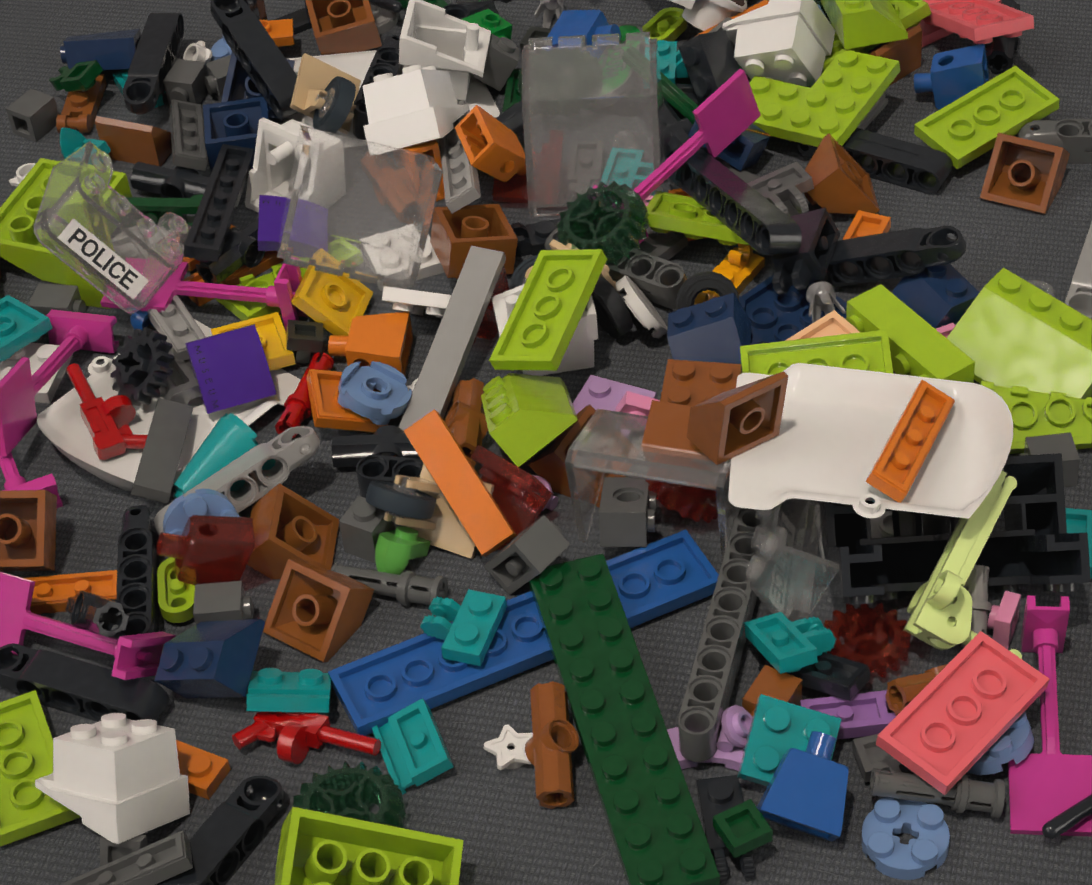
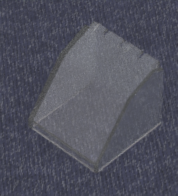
M650 32L626 33V44L619 43L620 35L618 33L592 35V45L588 46L586 35L560 36L558 38V47H552V37L529 38L528 45L523 46L522 112L530 217L595 214L594 210L599 205L587 198L586 195L594 185L619 200L627 191L632 192L664 162L665 113L657 38L650 39ZM664 182L641 202V210H645L657 191H664Z
M300 125L282 218L277 258L284 259V264L308 269L309 265L315 266V271L342 276L343 272L349 273V278L376 284L377 280L383 281V286L413 288L415 280L418 278L443 171L430 155Z
M597 409L569 447L565 459L579 541L587 542L604 474H616L716 490L721 561L723 562L738 509L728 499L731 459L716 465L701 452L644 444L642 440L648 416Z

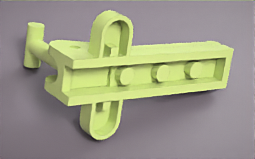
M1001 471L994 486L969 519H959L932 575L926 583L918 588L907 608V612L911 616L904 631L936 649L948 650L960 643L966 646L977 635L976 632L971 630L972 597L963 586L970 576L1012 490L1017 487V480L1012 476L1006 477L1007 473ZM1009 650L1022 659V655L1018 650Z

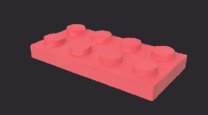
M946 0L929 4L931 15L922 19L932 23L934 27L944 28L946 32L956 33L960 38H968L974 44L993 42V37L1002 35L1006 38L1018 37L1022 35V31L1034 29L1033 15L994 0Z
M980 631L878 734L876 745L943 795H946L1047 689L1050 679Z

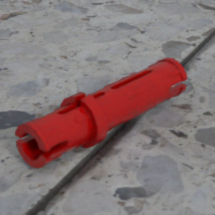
M320 352L313 355L311 363L301 378L295 392L289 395L284 403V406H286L285 410L275 425V430L278 434H281L288 428L301 426L302 422L311 415L312 409L306 379L309 369L331 371L334 361L330 355L323 353L319 362Z

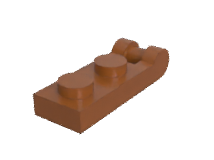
M99 74L95 79V85L87 91L68 92L62 112L56 118L58 133H60L61 128L79 130L80 133L91 132L107 85L105 74Z

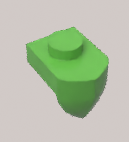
M397 526L396 530L379 533L375 547L377 570L400 575L405 570L409 560L427 556L431 541L418 537L419 532L417 530L404 526Z

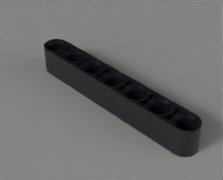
M700 148L669 177L671 181L760 254H790L799 251L802 243V234L797 222L705 150ZM677 149L669 150L666 154L665 160L668 159Z

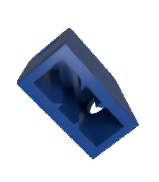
M565 10L561 13L541 48L548 62H576L577 66L598 61L608 44L620 41L621 32L618 25H609L604 13L600 10Z
M985 44L935 54L930 73L914 74L915 93L933 92L935 107L940 110L988 82L990 79Z
M812 731L805 752L796 748H790L785 752L757 806L764 819L831 842L840 837L849 768L830 760L836 738L822 732Z

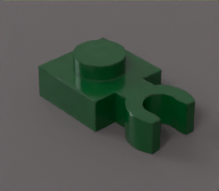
M97 60L79 62L71 69L67 66L59 68L58 71L61 75L50 78L49 82L56 91L64 89L66 92L79 90L84 92L95 85V79L103 69Z

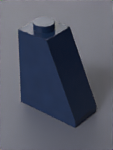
M140 29L67 37L64 40V45L60 46L62 63L67 64L68 68L71 69L76 63L97 60L103 70L129 69L141 37Z

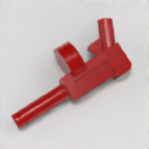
M70 364L66 368V372L82 401V404H79L81 417L92 436L93 447L100 460H107L126 453V449H144L148 435L133 434L128 425L136 415V410L129 397L116 395L103 401L102 397L96 398L79 364Z
M258 711L254 716L255 723L232 735V740L238 749H242L258 739L274 742L278 738V758L293 764H300L307 756L310 747L319 749L323 742L375 756L381 748V741L379 739L330 727L328 716L308 712Z

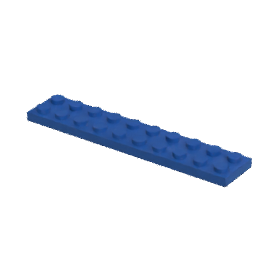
M686 529L650 543L647 547H640L606 561L630 628L713 595L719 576ZM529 591L506 601L507 609L481 666L444 659L441 647L445 640L434 636H427L424 633L328 671L331 685L357 734L366 736L373 733L372 728L377 725L380 728L388 723V717L422 698L432 709L553 660L532 592Z

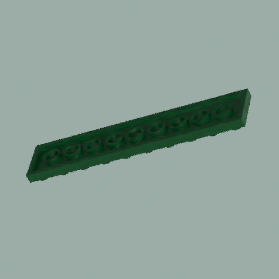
M604 554L547 566L528 583L561 683L565 687L568 704L628 885H720L718 869Z

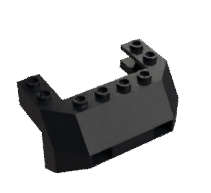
M1062 453L1008 456L1002 471L1007 473L1006 477L1012 476L1017 480V487L1012 490L1004 506L1005 531L991 532L975 565L989 567L988 586H994L995 593H1004L1005 591L1019 592L1018 584H1043V592L1078 591V583L1091 582L1088 534L1067 533ZM819 501L822 545L831 595L841 596L842 603L867 604L874 603L873 595H876V600L900 599V591L915 590L916 593L918 588L926 583L932 575L960 518L885 509V512H892L894 535L893 537L872 538L870 518L857 514L853 509V505ZM865 501V502L868 503V504H874V503H875V502H873V501Z

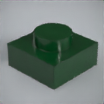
M751 799L713 816V827L734 858L773 841V830Z

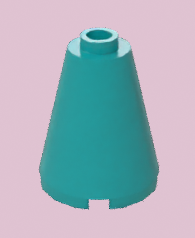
M226 413L220 417L173 484L176 490L173 498L180 497L253 447L259 445L255 440L257 434L232 413ZM267 460L263 464L262 470L271 469L275 465L276 460ZM245 480L234 482L230 491L241 489L245 484Z

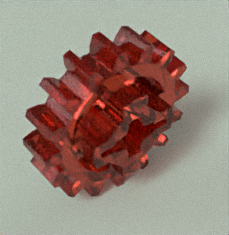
M656 459L645 479L650 484L648 490L657 493L655 499L660 501L665 508L679 512L683 518H693L695 522H699L701 518L707 523H710L712 518L716 520L727 500V497L722 495L724 489L714 485L716 480L705 469H698L689 463Z
M848 603L846 604V613L834 610L832 620H825L824 627L830 629L837 639L834 648L831 651H827V653L868 665L870 667V678L871 673L875 672L881 678H886L888 667L898 671L900 670V660L907 661L911 634L904 631L907 621H897L898 611L895 609L888 613L883 612L882 603L877 604L874 609L869 608L868 603L861 604V608L855 609L852 604ZM841 636L844 638L843 645L839 640ZM888 636L892 639V644L888 643Z

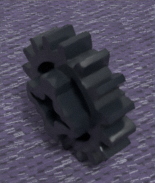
M144 327L143 331L135 329L133 337L125 336L126 345L124 347L118 346L117 348L120 355H117V358L112 360V364L116 367V370L110 374L111 378L116 379L112 389L118 391V395L129 397L134 405L141 406L142 403L149 405L151 397L157 399L160 397L159 388L161 386L167 388L168 386L165 379H167L168 375L173 374L169 363L175 360V356L168 354L173 345L166 342V335Z

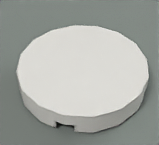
M626 275L617 281L615 285L617 291L621 292L623 289L626 291L627 294L623 296L624 302L643 327L648 330L654 327L655 329L651 333L654 338H661L666 334L668 327L639 287Z

